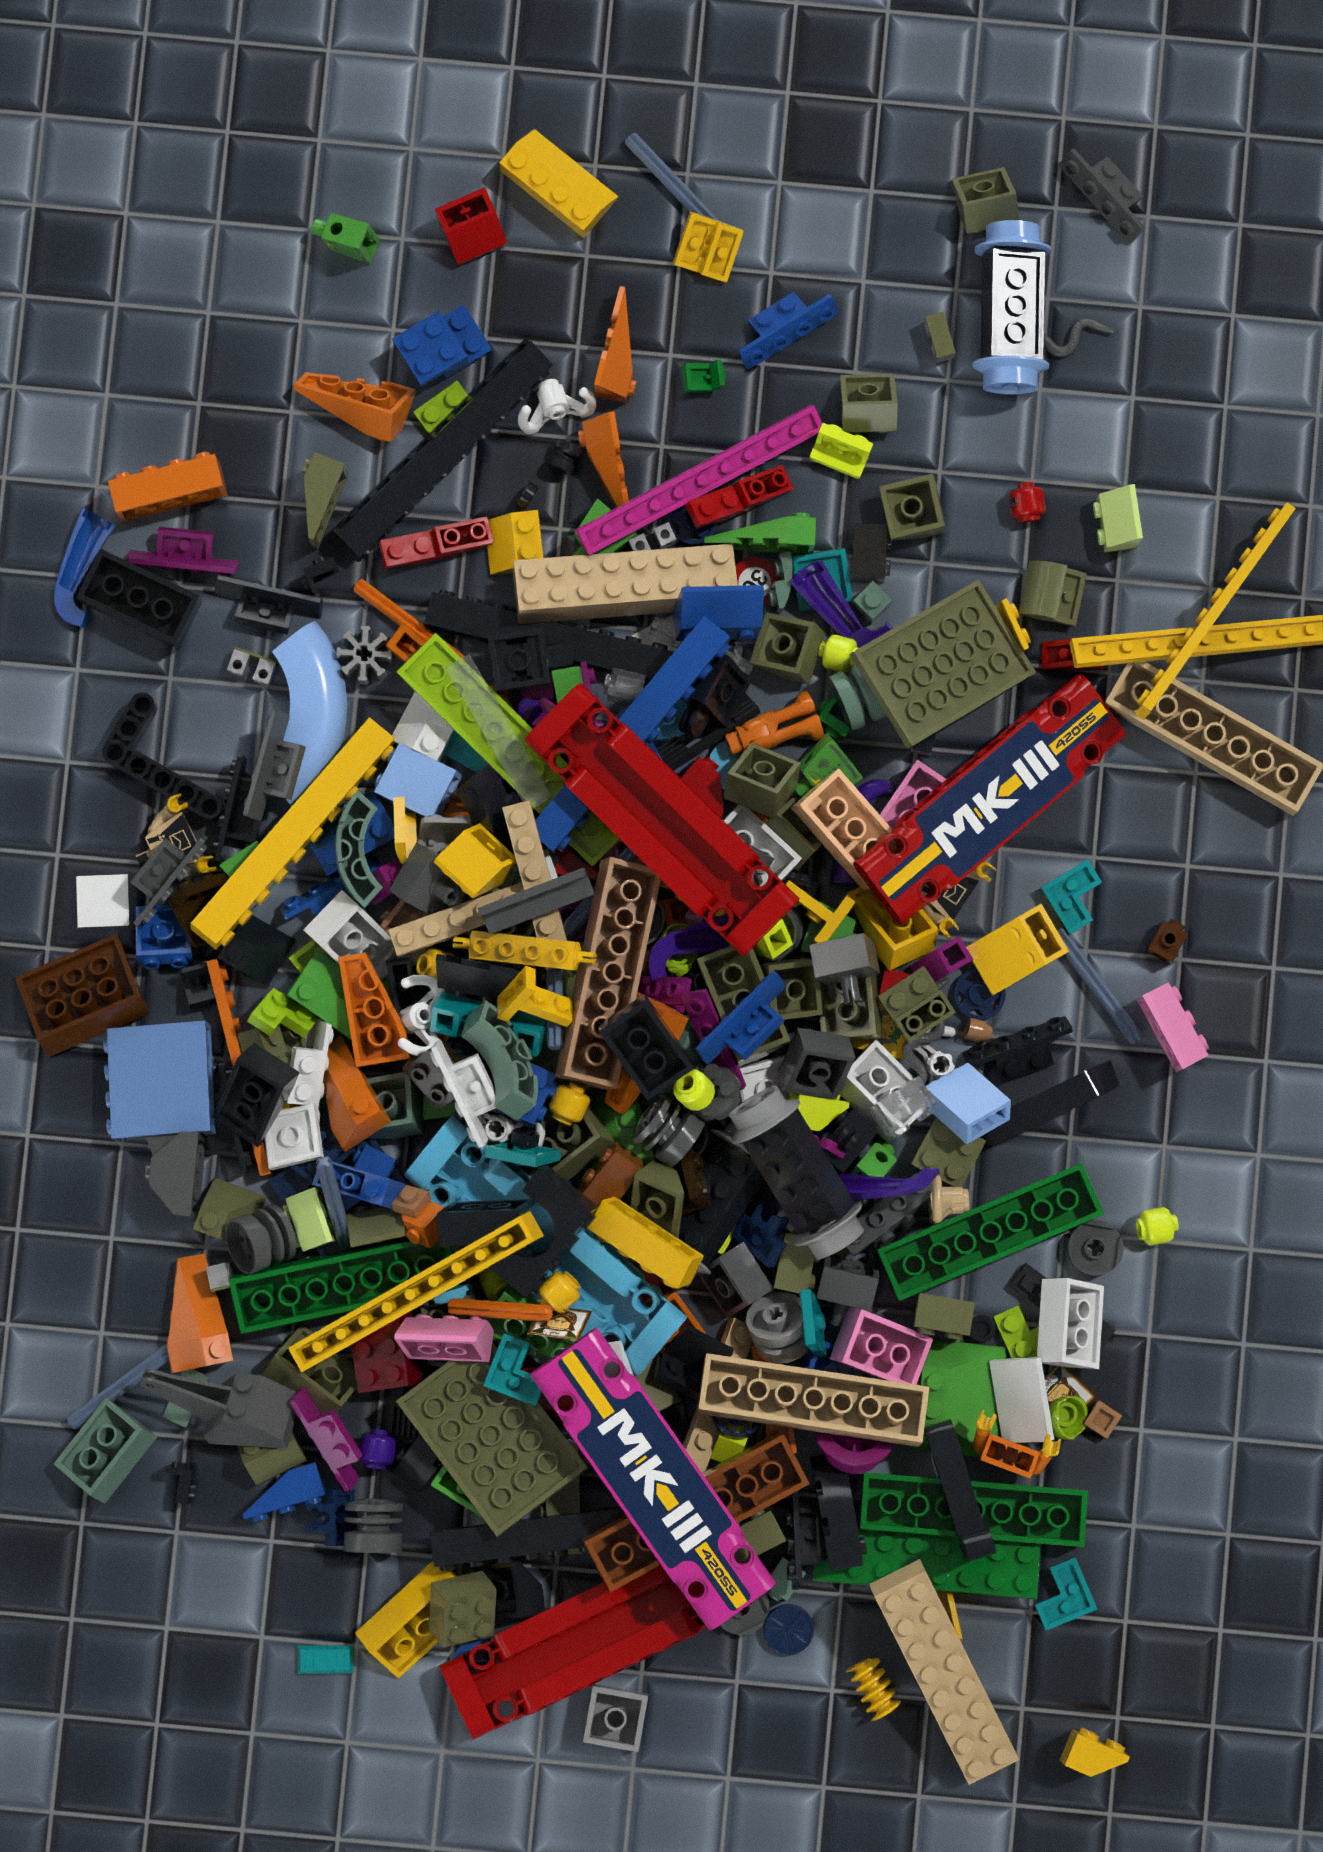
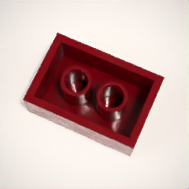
M412 1311L351 1345L358 1393L416 1385L422 1382L419 1359H408L394 1339L395 1333L406 1317H413Z

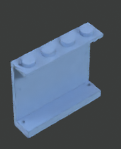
M204 1020L107 1029V1037L103 1039L105 1053H108V1064H105L104 1073L106 1080H109V1091H106L105 1099L107 1108H110L111 1118L107 1119V1132L113 1140L122 1142V1138L179 1134L181 1131L201 1132L204 1135L216 1134L215 1119L212 1118L215 1106L211 1025Z

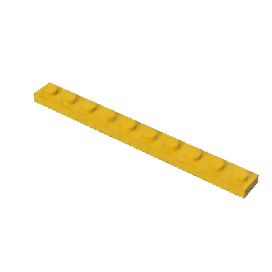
M1287 502L1281 510L1275 508L1267 519V522L1271 525L1267 530L1264 528L1260 529L1252 540L1256 543L1253 550L1247 547L1238 560L1242 563L1240 568L1237 570L1233 567L1224 579L1228 585L1224 590L1218 588L1209 600L1213 603V606L1210 610L1204 607L1195 620L1199 624L1195 631L1189 628L1181 639V642L1185 645L1180 651L1175 648L1166 660L1170 666L1166 671L1160 669L1151 682L1155 687L1151 692L1146 689L1136 703L1140 707L1135 715L1145 720L1294 512L1295 507Z
M1323 615L1212 625L1190 657L1323 645ZM1197 627L1072 638L1069 644L1074 668L1166 660L1175 648L1180 651L1185 645L1181 642V639L1189 628L1195 631Z

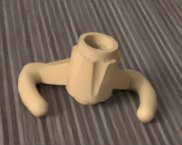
M938 1175L931 1183L932 1193H930V1199L928 1200L929 1221L932 1225L941 1223L947 1215L962 1214L964 1211H969L968 1189H963V1187H942V1180Z

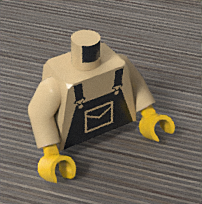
M181 794L170 797L167 805L156 815L149 826L148 835L145 839L150 849L136 855L141 868L165 838L186 855L197 843L185 815L182 812L178 813L188 807V803L178 804V798ZM202 854L198 860L192 857L187 864L191 869L183 879L190 880L207 872H215L216 867H208L207 864L208 860L212 859L213 856H204Z
M981 863L957 885L947 891L943 890L936 901L929 902L922 908L947 939L951 938L947 932L949 928L954 927L959 930L954 919L980 881V878L977 876H980L987 882L992 880L985 875L989 869L996 871V868L990 863ZM926 883L921 888V893L925 897L929 891Z

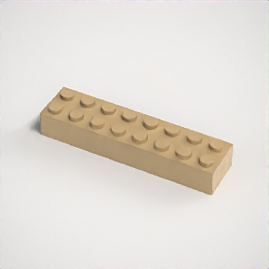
M733 544L514 560L513 565L518 624L671 613L682 587L738 586Z
M1147 662L1126 664L1105 700V704L1111 712L1293 816L1299 811L1322 771L1323 763L1175 678L1145 720H1142L1135 715L1140 707L1136 702L1146 689L1151 692L1155 687L1151 681L1159 672V669Z
M706 1353L697 1414L919 1447L923 1442L929 1387Z
M919 1559L870 1583L873 1595L968 1784L970 1785L1018 1761L1019 1758L921 1560Z

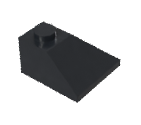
M252 915L243 926L240 923L233 931L235 933L234 937L223 947L217 958L264 986L269 987L296 940Z
M520 1561L500 1564L489 1562L485 1563L484 1566L477 1567V1572L483 1571L496 1587L495 1619L523 1618L545 1611L542 1584Z

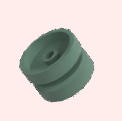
M856 665L851 666L850 670L853 685L848 676L842 671L828 677L832 693L838 699L837 705L852 732L865 727L866 717L863 708L868 717L874 722L887 717Z

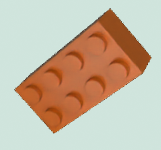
M210 452L198 453L194 455V459L184 462L183 459H174L167 462V466L157 468L155 465L141 468L140 473L132 475L129 472L119 473L113 476V480L108 481L115 512L122 523L228 496L221 465L216 455H210Z

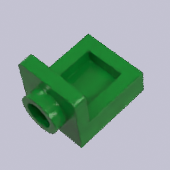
M715 360L711 363H685L681 365L684 393H713L725 386L726 372L723 368L722 360Z
M833 696L830 701L825 699L816 713L819 715L822 727H824L823 732L825 734L828 732L833 740L839 738L843 741L851 728L830 714L838 701Z

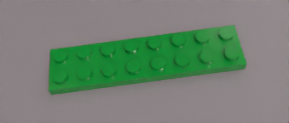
M858 1527L859 1538H865L867 1554H862V1566L830 1571L825 1547V1564L814 1565L813 1581L870 1586V1583L920 1559L935 1590L938 1592L1037 1600L1041 1544L993 1540L996 1554L968 1562L964 1560L958 1539L954 1536L859 1529Z

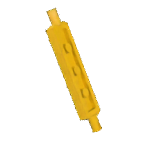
M471 930L469 938L455 936L453 939L454 942H463V944L453 943V948L468 949L469 958L566 970H577L580 962L595 964L597 960L586 958L597 957L596 952L581 951L580 943L574 941L504 933L489 935V932Z

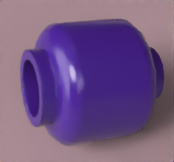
M372 1428L371 1434L362 1435L359 1450L363 1455L359 1460L364 1463V1467L386 1470V1466L393 1464L396 1439L388 1436L389 1430Z

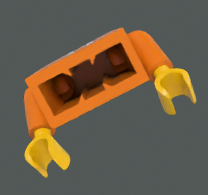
M981 1410L976 1421L977 1429L972 1444L974 1452L981 1455L980 1460L1031 1479L1032 1474L1038 1475L1043 1472L1052 1456L1059 1454L1061 1439L1059 1438L1056 1442L1050 1441V1434L1045 1436L1043 1448L1039 1452L991 1434L990 1431L997 1416L993 1414L992 1418L984 1415L985 1410Z

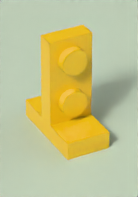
M791 881L786 883L800 898L793 907L797 908L800 905L808 911L805 915L818 925L821 921L825 924L813 940L814 944L828 941L856 903L846 896L833 913Z
M525 966L497 996V1019L508 1022L518 1010L565 1027H568L573 1022V999L536 986L534 968Z

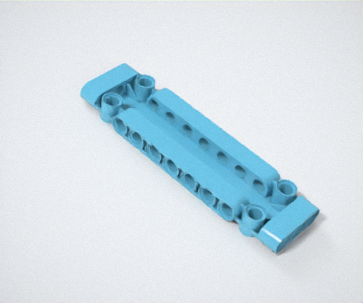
M454 1116L447 1120L404 1174V1177L415 1187L429 1191L431 1202L443 1207H447L453 1202L532 1199L522 1191L532 1177L514 1163L485 1158L486 1148L492 1146L489 1141H487L484 1147L479 1148L482 1153L481 1159L476 1158L472 1153V1147L479 1148L477 1143L471 1141L467 1127ZM439 1188L446 1190L448 1200L440 1197ZM535 1202L534 1206L521 1215L531 1211L544 1236L523 1249L531 1252H543L552 1245L555 1227L549 1213ZM582 1228L576 1235L580 1238L571 1251L566 1249L560 1256L563 1262L555 1272H569L581 1286L579 1289L580 1298L570 1308L593 1311L581 1336L598 1327L608 1342L609 1334L616 1336L618 1341L622 1342L633 1374L638 1377L683 1324L687 1316L663 1296L658 1286L645 1281L641 1270L626 1257L619 1254L618 1250L611 1244L601 1242L595 1237V1233L588 1228L586 1230ZM549 1271L544 1279L546 1280L553 1273ZM535 1292L532 1293V1294L535 1295L539 1300L542 1298L541 1295H540V1293H538V1294H536ZM642 1293H647L652 1297V1305L646 1304L643 1301Z

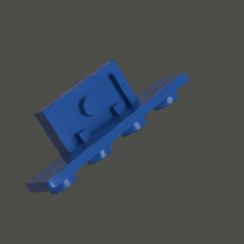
M792 292L748 320L750 326L759 338L739 350L746 369L749 370L760 364L765 359L836 316L839 312L833 297L828 294L809 307H806L796 293Z
M377 856L372 858L365 857L371 873L382 866ZM336 873L332 876V879L324 883L320 882L312 885L308 892L300 896L289 897L279 908L285 920L309 907L316 917L341 890L350 898L351 896L344 887L339 873Z
M775 971L762 979L760 984L747 997L743 998L740 1004L728 1016L723 1018L720 1024L708 1036L704 1037L695 1048L706 1064H709L727 1046L742 1059L746 1060L784 1022L782 1016L769 1006L786 987Z

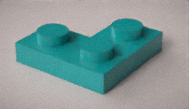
M1087 859L1040 888L1069 935L1093 921L1079 897L1100 885L1102 881Z
M504 1333L483 1386L536 1407L542 1391L532 1379L530 1373L521 1370L531 1344Z
M1076 1557L1049 1567L1060 1594L1034 1604L1045 1631L1097 1610Z

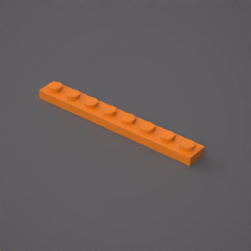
M218 959L206 962L232 1066L234 1067L237 1057L243 1053L237 1036L238 1033L243 1031L239 1017L234 1018L232 1007H236L232 990L227 991L225 981L229 980L226 964L221 965ZM265 1139L259 1147L252 1144L260 1176L273 1175V1171L268 1168Z

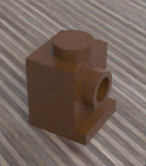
M1172 919L1168 923L1162 921L1146 952L1168 964L1173 963L1188 933L1183 931L1185 926ZM1171 934L1174 937L1173 944L1165 942V935Z

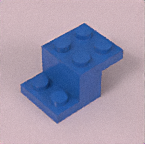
M464 304L445 316H442L440 311H437L392 338L421 387L442 374L447 380L492 353V348Z

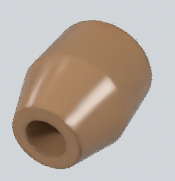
M969 1017L965 1024L963 1037L975 1042L989 1041L993 1028L982 1020Z

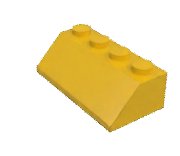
M535 129L517 141L499 162L500 171L582 238L588 235L618 199L614 192Z
M433 1561L355 1632L369 1653L398 1679L438 1643L429 1630L431 1582L457 1577L453 1570L440 1571V1566L434 1567Z

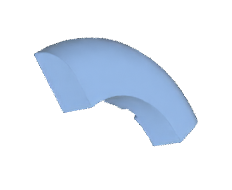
M317 621L305 625L272 651L284 671L290 694V717L283 741L306 747L292 800L285 799L291 807L341 750L347 721L348 703L343 671L330 640Z

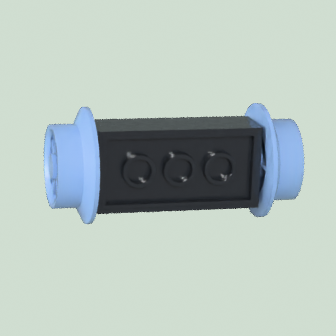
M1006 220L990 223L986 226V241L975 246V253L982 257L980 359L974 361L972 367L976 371L983 373V390L996 394H1026L1034 392L1038 389V374L1049 369V363L1043 360L1045 256L1051 253V247L1040 242L1041 227L1033 222Z

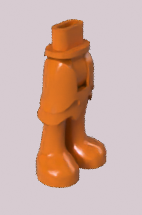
M808 691L799 693L796 702L776 712H774L775 708L769 712L766 711L764 714L745 722L741 727H735L734 732L726 734L725 739L731 755L740 752L744 753L751 743L770 750L771 748H776L780 743L799 736L808 735L813 741H819L824 736L818 714L777 730L780 723L815 713V705Z

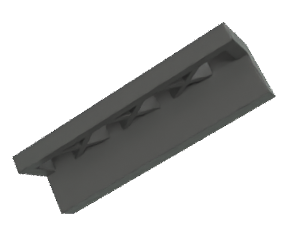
M581 868L479 907L478 911L480 916H483L490 935L595 895L586 869Z

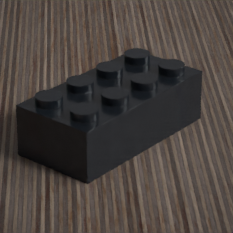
M100 549L76 597L81 604L178 650L203 602L199 595L103 549Z

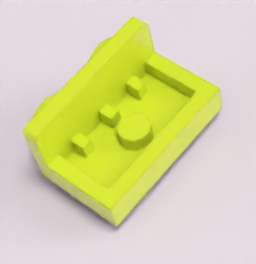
M822 423L809 458L812 461L859 479L869 458L873 443L861 435H852L844 432L837 425Z

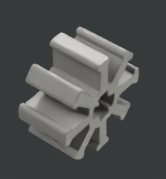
M361 626L363 633L362 642L358 643L351 631H347L343 638L346 643H350L353 650H345L338 647L336 655L339 661H342V659H352L345 667H341L347 678H350L351 674L360 667L359 683L368 685V669L372 668L377 673L379 680H382L387 673L376 662L389 661L391 664L393 663V654L391 650H388V652L378 651L388 643L387 637L382 632L370 644L371 628L369 626ZM367 649L372 657H367L368 661H362L358 654H363L362 650Z

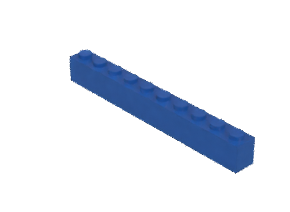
M703 616L618 720L624 722L643 742L651 745L660 734V731L657 730L664 721L669 723L678 712L675 708L681 700L686 702L696 689L692 686L699 678L703 681L713 669L710 665L715 658L722 659L731 647L728 644L730 636L707 617ZM566 785L562 787L535 820L541 844L553 854L557 850L562 852L572 839L569 836L575 828L580 831L589 820L587 814L590 809Z

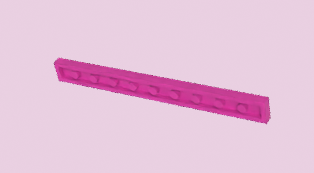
M809 405L575 529L586 554L591 555L685 505L688 501L702 496L818 434L822 422L815 406Z

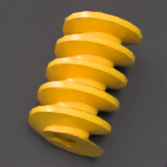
M879 1658L865 1659L846 1670V1672L855 1671L856 1673L851 1678V1682H861L856 1692H866L861 1702H871L866 1712H876L871 1721L888 1715L901 1703L899 1698L890 1699L896 1693L894 1688L885 1689L890 1684V1679H880L885 1673L884 1668L875 1669L880 1663Z

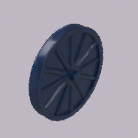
M783 1604L774 1608L768 1614L764 1623V1637L768 1645L776 1652L783 1655H794L803 1651L810 1644L814 1634V1624L808 1612L800 1606Z

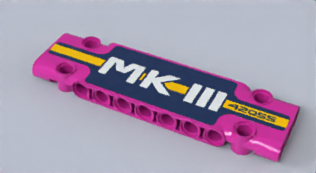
M598 1327L583 1335L579 1340H576L530 1374L563 1421L562 1424L660 1565L673 1583L677 1584L709 1631L723 1624L776 1584L754 1549L743 1536L744 1533L639 1382L633 1374L628 1372ZM611 1361L616 1362L619 1367L618 1373L613 1377H607L604 1373L605 1365ZM562 1395H570L572 1398V1405L567 1410H561L557 1405V1401ZM739 1548H746L748 1551V1557L744 1562L735 1561L734 1554ZM694 1581H699L702 1584L701 1592L696 1596L689 1595V1585Z

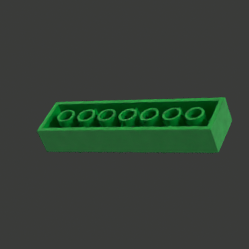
M1080 1163L876 1250V1253L896 1300L901 1301L1104 1215V1212L1084 1165Z
M407 1237L268 1266L267 1269L251 1275H246L243 1272L232 1274L229 1278V1284L240 1332L243 1334L355 1310L449 1257L455 1251L450 1250V1246H440V1239L431 1248H427L420 1244H414ZM460 1284L456 1285L451 1289L459 1288Z
M862 1473L859 1529L957 1537L939 1478ZM971 1481L985 1528L990 1530L993 1540L1084 1547L1088 1491Z

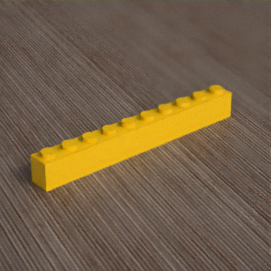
M369 717L191 922V930L217 950L221 944L225 947L234 937L235 933L232 931L240 923L243 926L253 914L250 910L257 903L263 904L271 894L269 888L275 882L280 884L289 873L286 870L292 862L297 864L307 852L304 848L310 841L315 843L324 833L322 827L329 820L332 823L342 812L340 806L346 800L349 801L357 790H360L357 788L363 780L368 782L377 771L375 766L381 759L383 761L388 759L390 753L395 749L392 747L395 738Z
M531 1211L290 1346L288 1349L302 1373L544 1235Z

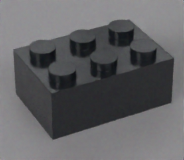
M643 994L598 1025L599 1033L647 1100L694 1069L693 1060L646 994Z

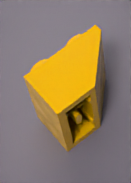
M479 823L464 830L435 858L434 863L445 875L449 876L459 885L464 893L473 899L504 884L517 861L515 855Z
M1081 1727L1079 1732L1072 1729L1060 1761L1065 1766L1092 1777L1127 1763L1130 1756L1124 1752L1125 1747L1108 1738L1105 1743L1098 1740L1100 1736Z

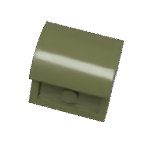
M1029 561L1018 612L1019 615L1075 627L1087 573L1067 568V565L1048 561Z
M924 966L877 996L890 1016V1020L908 1043L956 1013Z

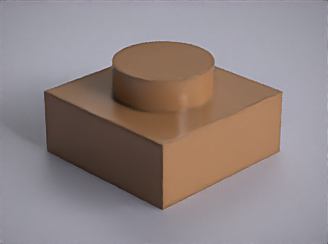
M406 1185L391 1205L394 1212L417 1218L431 1201L429 1191Z
M1098 1400L1083 1424L1108 1439L1122 1415Z

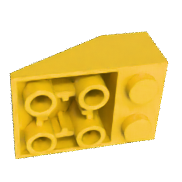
M1042 904L967 946L973 958L972 962L992 996L1069 952Z

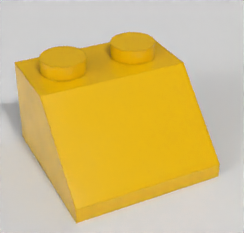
M538 510L514 512L488 520L494 542L487 546L490 575L513 573L514 560L543 558Z

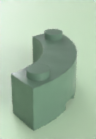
M357 790L345 806L337 825L335 860L339 876L348 894L364 909L383 887L371 873L364 853L366 830L378 808Z
M485 1000L467 1016L461 1037L478 1050L490 1068L496 1089L494 1107L513 1119L518 1120L536 1106L538 1078L537 1075H533L530 1064L533 1058L524 1039L519 1040L510 1028L512 1025L511 1021L506 1022L497 1019V1008Z

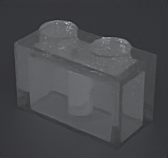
M613 668L612 675L606 674L603 694L607 695V702L625 707L630 706L645 688L646 675Z
M917 1076L868 1108L886 1137L893 1133L898 1137L910 1129L909 1122L915 1118L920 1122L931 1115L933 1112L930 1108L936 1105L937 1102L921 1078Z

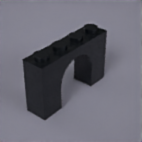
M548 1165L540 1167L522 1191L543 1207L551 1216L555 1227L552 1245L543 1252H531L522 1248L489 1267L525 1298L533 1292L539 1293V1288L545 1282L544 1277L549 1271L554 1273L561 1265L563 1259L560 1256L566 1249L571 1251L580 1238L576 1235L582 1228L586 1230L596 1218L593 1213L598 1207Z

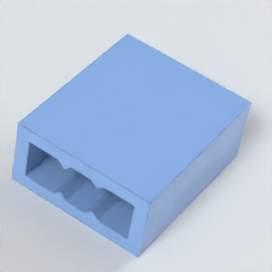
M399 743L397 748L388 756V766L384 773L377 777L374 792L380 798L393 804V797H405V810L416 813V815L422 818L432 814L442 816L462 775L457 770Z
M966 1063L925 1086L924 1106L962 1141L968 1144L1010 1120L1011 1100L973 1066Z

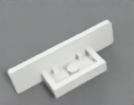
M318 1019L313 1049L292 1048L290 1066L299 1071L300 1074L286 1103L300 1105L314 1103L317 1105L318 1119L320 1120L318 1107L319 1101L324 1095L323 1077L324 1072L327 1071L329 1066L327 1052L328 1046L333 1040V1029L330 1023Z
M438 1040L431 1048V1059L436 1067H440L444 1075L443 1083L449 1093L452 1092L455 1097L456 1111L461 1118H465L468 1124L467 1132L471 1141L476 1142L478 1147L482 1148L489 1139L478 1116L496 1108L494 1107L496 1090L478 1053L452 1064L442 1041Z

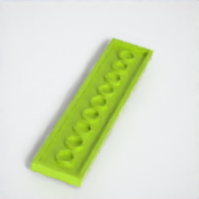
M436 633L397 671V674L525 801L530 800L532 808L539 815L565 785L564 780L524 741L533 729ZM560 756L557 757L556 764L558 768H566L568 764ZM590 810L587 814L589 820L580 831L575 828L569 837L572 840L569 845L593 868L621 839Z

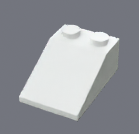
M343 890L304 929L338 964V957L365 952L373 966L392 960L397 955L391 937Z

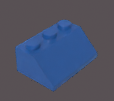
M764 585L682 587L673 608L676 641H684L703 616L707 617L728 634L730 639H738L742 642L757 639L762 628Z
M374 791L365 796L378 808L366 830L364 839L365 857H370L395 843L394 824ZM342 812L332 823L329 820L322 827L324 833L315 843L309 842L329 879L338 873L335 860V835Z

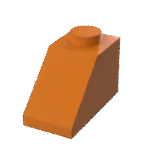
M430 1201L417 1218L402 1214L407 1238L414 1244L431 1248L440 1239L437 1213L445 1207Z

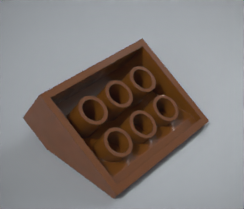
M117 933L15 977L37 1040L47 1057L106 1033L109 1028L120 1027L150 1014Z

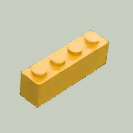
M615 1196L601 1201L595 1213L596 1218L588 1227L590 1231L596 1234L595 1237L598 1240L610 1243L618 1249L619 1254L626 1258L634 1259L640 1263V1267L643 1270L655 1273L663 1279L662 1281L665 1285L671 1288L678 1289L691 1283L704 1255Z

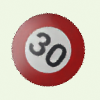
M758 557L742 560L735 566L738 586L764 585L763 607L769 605L768 590H772L771 586L775 581H781L780 578H776L774 565Z

